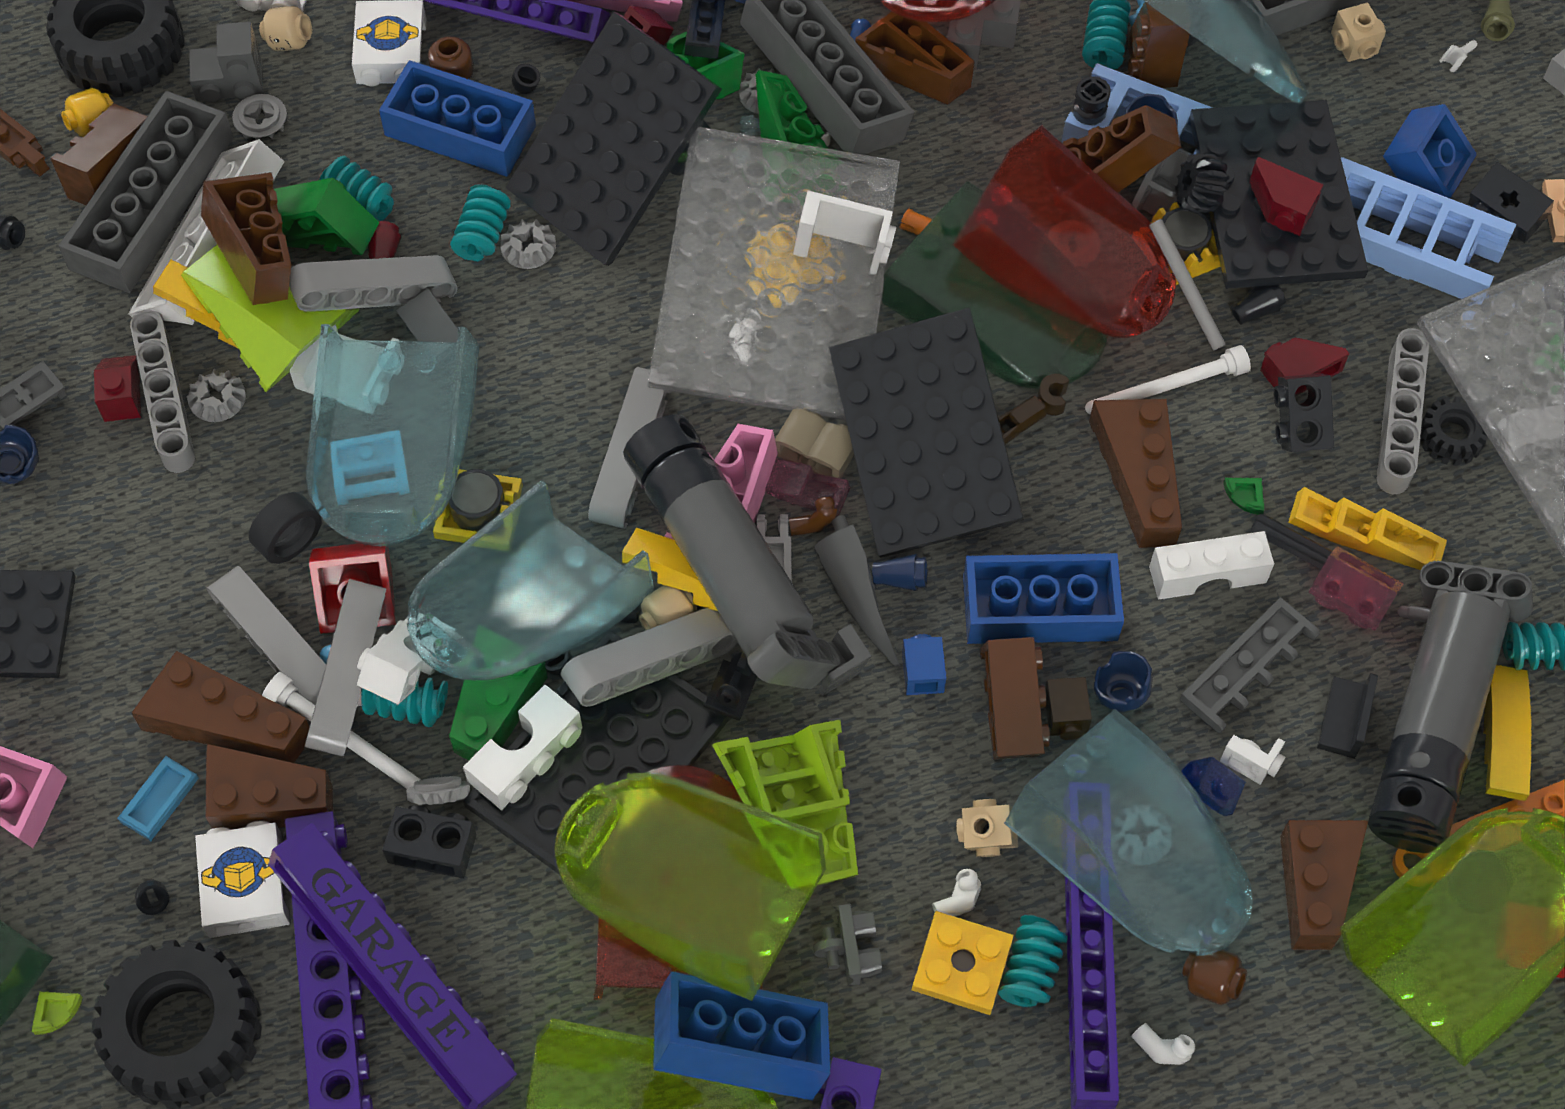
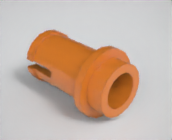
M907 209L900 225V229L925 238L926 242L930 245L933 242L939 244L944 238L947 225L942 223V219L936 218L933 220L914 212L912 209Z

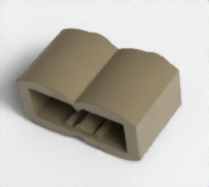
M794 407L775 438L778 457L806 468L808 471L837 484L854 457L848 426L828 423L823 420L818 412L809 408L801 409Z

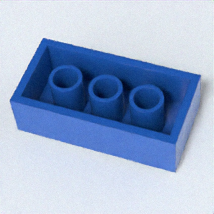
M411 60L407 62L379 109L385 136L506 177L509 176L536 127L532 100Z
M1117 553L966 556L963 585L967 644H985L988 640L1034 637L1035 643L1119 640L1124 616Z
M671 971L655 998L654 1070L813 1100L830 1075L828 1003Z

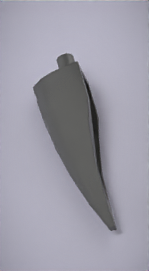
M844 515L837 516L832 521L835 532L819 541L814 548L819 554L820 562L834 589L856 623L881 653L895 667H898L900 664L880 617L872 574L865 551L854 525L849 526Z

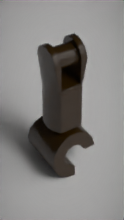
M1061 374L1046 376L1040 384L1037 397L1031 396L1009 412L998 417L1001 426L1007 423L1011 430L1005 432L1001 427L1005 445L1020 433L1045 418L1046 414L1058 416L1064 413L1066 401L1061 396L1066 394L1070 381L1066 376Z

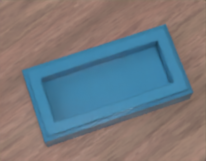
M165 756L117 819L120 823L152 841L199 777L194 772Z

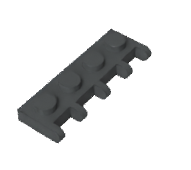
M1280 597L1181 694L1179 700L1212 729L1221 733L1226 728V723L1218 715L1230 703L1243 711L1249 705V702L1241 692L1255 678L1263 685L1268 686L1274 678L1265 668L1279 655H1282L1290 662L1294 661L1298 657V653L1290 644L1301 633L1309 639L1315 640L1320 635V631Z

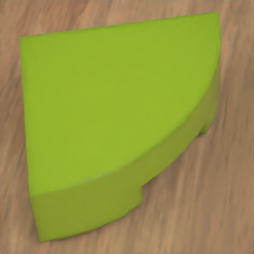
M39 992L32 1033L34 1035L50 1033L67 1024L81 1005L83 998L81 994Z

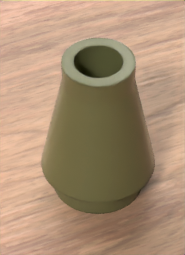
M1490 0L1481 22V30L1489 40L1502 41L1508 38L1515 28L1510 0Z

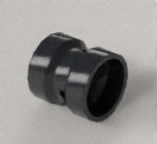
M1095 76L1086 77L1077 85L1073 115L1082 124L1096 125L1106 117L1111 89L1109 84L1102 78Z

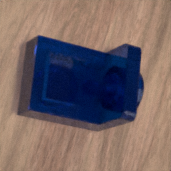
M1214 757L1190 761L1184 766L1180 773V782L1175 793L1182 798L1196 796L1217 813L1229 816L1233 815L1246 782Z

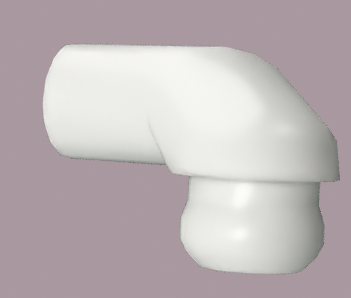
M971 869L961 870L956 876L957 882L952 897L932 903L934 912L938 911L954 917L970 912L975 907L981 891V882L978 879L977 873Z
M1147 1023L1140 1026L1131 1036L1150 1058L1158 1064L1186 1063L1191 1059V1055L1195 1051L1194 1041L1189 1036L1181 1034L1175 1039H1161Z

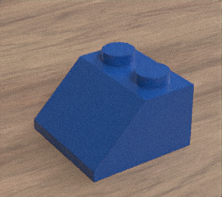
M1446 104L1411 110L1383 157L1397 179L1451 198L1477 153Z

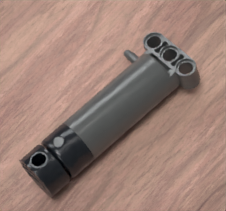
M671 414L659 417L635 432L626 443L623 451L624 459L641 487L645 489L647 497L741 647L752 671L761 680L770 684L804 689L816 687L830 672L840 666L841 659L837 651L826 640L816 637L815 631L811 629L814 624L811 611L711 454L706 451L704 443L690 421L683 415Z
M1432 561L1424 565L1420 571L1422 598L1429 608L1413 605L1399 606V617L1426 622L1427 624L1368 820V826L1372 833L1396 848L1409 852L1432 853L1442 850L1447 845L1508 621L1519 622L1525 620L1533 612L1532 582L1529 577L1519 572L1446 561Z

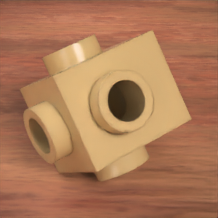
M1367 2L1339 10L1331 34L1334 37L1336 48L1342 51L1348 62L1361 58L1368 59L1378 54L1385 37V26L1376 17Z
M982 799L972 801V808H962V818L957 819L959 842H964L965 849L976 851V857L1000 856V849L1018 848L1016 809L1013 806L997 805L996 799ZM989 823V830L983 834L984 826Z

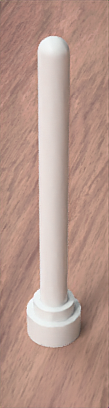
M1242 345L1226 349L1225 354H1222L1218 360L1094 400L1144 399L1224 372L1226 375L1233 374L1238 376L1250 372V359L1246 349ZM1094 400L1087 402L1085 405V410L1090 415Z
M278 672L268 683L262 696L284 707L288 705L311 721L315 705L297 693L298 688L293 685L294 681L282 672ZM353 731L350 732L347 747L403 787L408 789L414 786V782L421 780Z

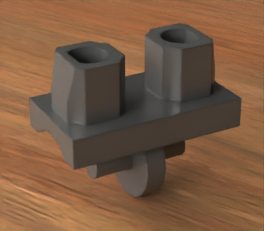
M850 904L838 905L839 916H837L840 938H836L834 927L822 929L824 940L814 944V955L820 958H827L828 969L839 968V956L843 955L848 987L860 985L861 978L870 977L882 971L879 948L858 950L856 939L876 937L873 911L852 912Z

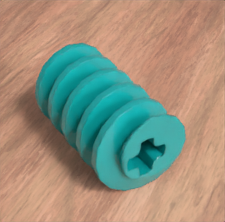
M1093 0L1089 5L1082 51L1083 60L1088 66L1094 68L1098 63L1115 70L1123 64L1124 58L1122 56L1125 52L1124 45L1126 44L1127 25L1131 10L1129 1Z
M345 155L335 159L321 174L319 180L333 177L344 184L346 190L378 221H383L391 213L394 205V200L391 197L392 186L387 182L382 183L378 176H371V172L367 169H361L360 165L356 162L350 163V159Z
M483 184L470 187L466 203L463 206L462 214L459 217L458 225L450 242L451 249L455 254L463 259L478 262L483 260L484 256L492 255L495 252V243L500 238L499 232L503 229V221L507 218L506 210L511 206V200L506 194Z
M1508 622L1502 642L1503 654L1506 660L1513 659L1516 670H1521L1525 659H1528L1531 670H1537L1540 660H1543L1545 669L1551 671L1553 670L1555 660H1558L1560 669L1565 671V627L1563 624L1553 623L1549 627L1548 624L1540 622L1534 627L1530 622L1521 623L1520 626L1515 622Z
M427 678L423 687H419L418 679L415 690L399 705L362 688L361 703L363 712L367 715H373L377 711L381 718H388L392 714L396 721H403L407 716L411 724H417L422 719L424 726L432 727L438 718L442 716L447 700L448 681L443 680L439 689L434 690L433 678Z
M1023 915L1020 918L1022 926L1017 928L1015 937L1017 941L1012 944L1011 948L1013 956L1009 957L1007 961V968L1009 970L1003 974L1002 982L1004 986L999 988L998 995L1008 1003L1022 1007H1033L1037 1003H1049L1050 996L1043 992L1041 987H1054L1055 981L1046 976L1045 973H1058L1059 966L1050 961V958H1062L1063 951L1055 946L1054 943H1067L1068 936L1044 918Z

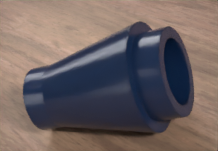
M917 554L883 562H873V583L917 591L918 587H927L926 557L918 558Z

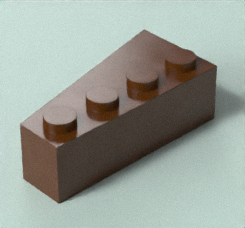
M1144 105L1113 119L1111 125L1105 128L1097 126L1088 130L1087 136L1080 139L1072 137L1063 141L1062 147L1057 149L1049 147L1043 150L1042 154L1052 207L1074 217L1084 218L1181 148L1176 120L1154 108Z
M272 172L203 181L201 217L252 305L288 300L291 261L286 238L282 231L281 214L278 213V199L276 191L273 189Z
M1167 399L1094 400L1089 423L1100 444L1099 448L1102 456L1106 459L1112 475V481L1121 497L1123 509L1138 547L1149 548L1176 545L1182 529Z
M178 651L173 654L132 711V715L142 731L157 732L170 735L172 738L210 744L295 763L304 750L310 727L305 717L267 699L261 694Z

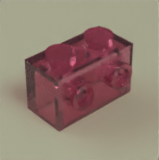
M1337 546L1329 555L1308 593L1315 596V600L1323 607L1332 610L1336 608L1348 615V619L1356 626L1364 629L1371 628L1375 631L1404 583Z

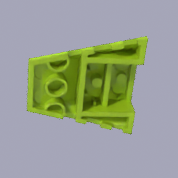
M218 244L183 271L181 275L207 312L213 313L221 324L220 330L227 339L231 338L241 352L240 357L248 368L252 367L259 376V384L265 392L290 372L296 358L336 324L337 330L340 329L359 311V308L302 311L298 308L290 288L288 300L252 305Z
M840 720L809 725L789 736L751 743L748 737L717 742L712 745L769 855L791 891L858 875L853 825L847 822L846 806L850 804L849 790L843 787L841 769L846 767L844 751L839 750L838 734L842 733Z

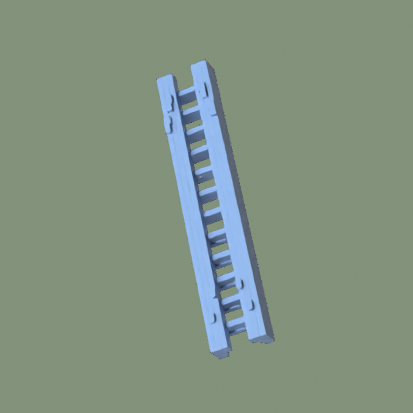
M1097 63L1091 73V77L1102 78L1109 84L1111 89L1106 117L1096 125H1086L1077 121L1073 113L1070 112L1065 121L1061 141L1063 143V141L1072 137L1080 139L1088 135V130L1097 126L1105 128L1111 125L1116 115L1120 117L1125 114L1126 108L1133 99L1144 94H1156L1164 96L1168 104L1176 111L1179 139L1195 146L1189 119L1191 109L1212 107ZM1341 157L1352 205L1354 208L1362 210L1357 220V226L1366 262L1385 269L1384 271L1404 279L1414 280L1481 306L1494 276L1466 266L1465 263L1469 264L1473 254L1499 263L1516 224ZM1371 214L1395 223L1390 235L1366 227ZM1404 227L1428 236L1423 249L1398 240ZM1436 240L1460 248L1461 251L1457 260L1453 261L1431 252Z

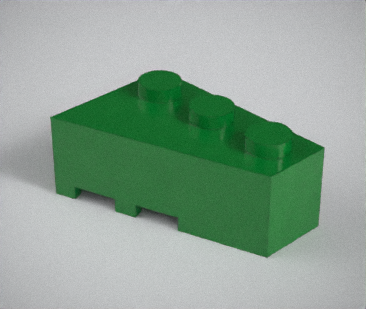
M333 177L274 189L278 199L277 208L278 213L281 214L282 231L286 238L287 247L308 249L311 243L324 245L325 251L335 252L337 247L351 248L353 254L363 255L380 223L346 190L344 184Z
M478 626L449 735L455 754L470 760L490 739L501 748L520 721L518 711L540 690L548 678L544 659Z

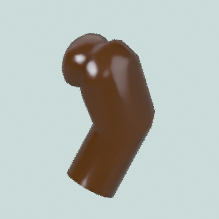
M832 497L818 498L815 501L816 512L812 515L789 518L791 536L816 533L827 527L837 517L838 509L834 507V499Z

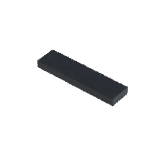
M692 0L684 55L718 59L725 0Z

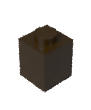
M1086 677L1047 680L1045 687L1046 715L1050 736H1060L1063 740H1074L1082 737L1083 734H1088L1092 717Z

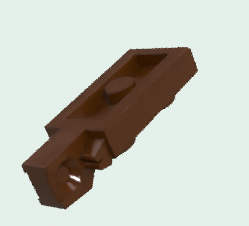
M0 109V156L19 169L26 165L36 175L42 176L50 169L44 160L45 156L40 153L43 151L42 146L32 133Z

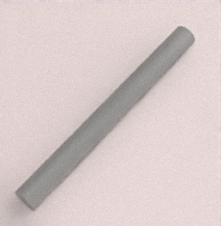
M1159 219L1153 222L1149 227L1211 348L1215 351L1225 346L1226 343L1163 220Z

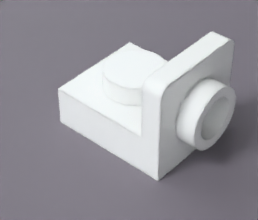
M1233 735L1224 750L1220 762L1261 785L1267 774L1275 777L1286 757L1281 755L1280 752L1285 741L1278 738L1269 754L1261 751L1256 743Z

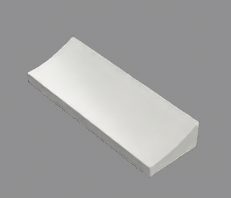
M258 139L222 152L205 181L272 172L274 181L285 161ZM203 185L128 313L132 318L137 312L150 309L158 312L163 321L194 324L195 320L186 316V309L153 294V286L170 259L188 268L217 245L201 217Z

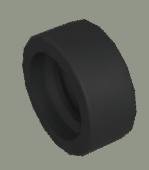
M289 492L282 494L270 501L253 520L249 529V542L270 563L281 564L290 561L306 549L317 536L322 525V515L301 493Z

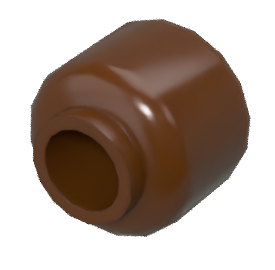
M444 37L435 41L429 48L428 61L430 67L466 79H470L473 75L472 52L469 45L463 39Z
M1206 945L1197 954L1190 953L1183 967V976L1188 977V989L1193 995L1215 1004L1223 1005L1228 1003L1230 999H1238L1245 985L1247 970L1242 968V961L1238 955L1212 945Z

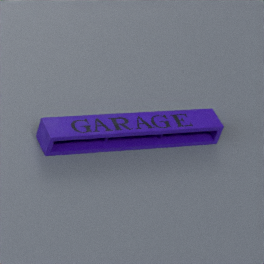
M310 823L272 849L268 865L465 1109H481L508 1088L517 1075L510 1056L502 1049L497 1050L488 1039V1031L479 1019L469 1016L462 1007L463 1002L457 991L453 987H446L436 975V967L430 958L424 954L420 955L412 946V940L407 930L401 924H395L386 914V907L382 899L374 892L369 893L360 882L361 876L355 866L349 861L344 862L338 855L332 838L325 831L320 832L313 823Z

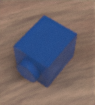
M919 634L910 639H904L902 660L906 695L944 693L946 670L942 637Z

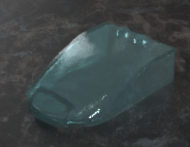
M1143 0L1247 74L1252 68L1255 69L1254 77L1291 101L1301 104L1309 93L1281 42L1249 0Z
M321 324L306 480L309 496L316 511L340 535L365 545L387 546L398 544L424 532L445 510L452 496L470 429L476 389L480 345L466 327H458L457 342L343 340L329 324Z
M541 480L421 579L413 590L408 602L407 628L411 642L417 654L425 663L436 671L454 678L489 680L519 672L586 644L608 631L638 607L643 599L654 591L649 555L642 550L626 565L623 566L554 518L547 483Z
M1116 709L1025 785L1004 823L1128 931L1145 943L1173 954L1176 949L1195 951L1196 956L1221 951L1234 942L1250 918L1253 895L1249 878L1217 822L1188 779L1171 758Z

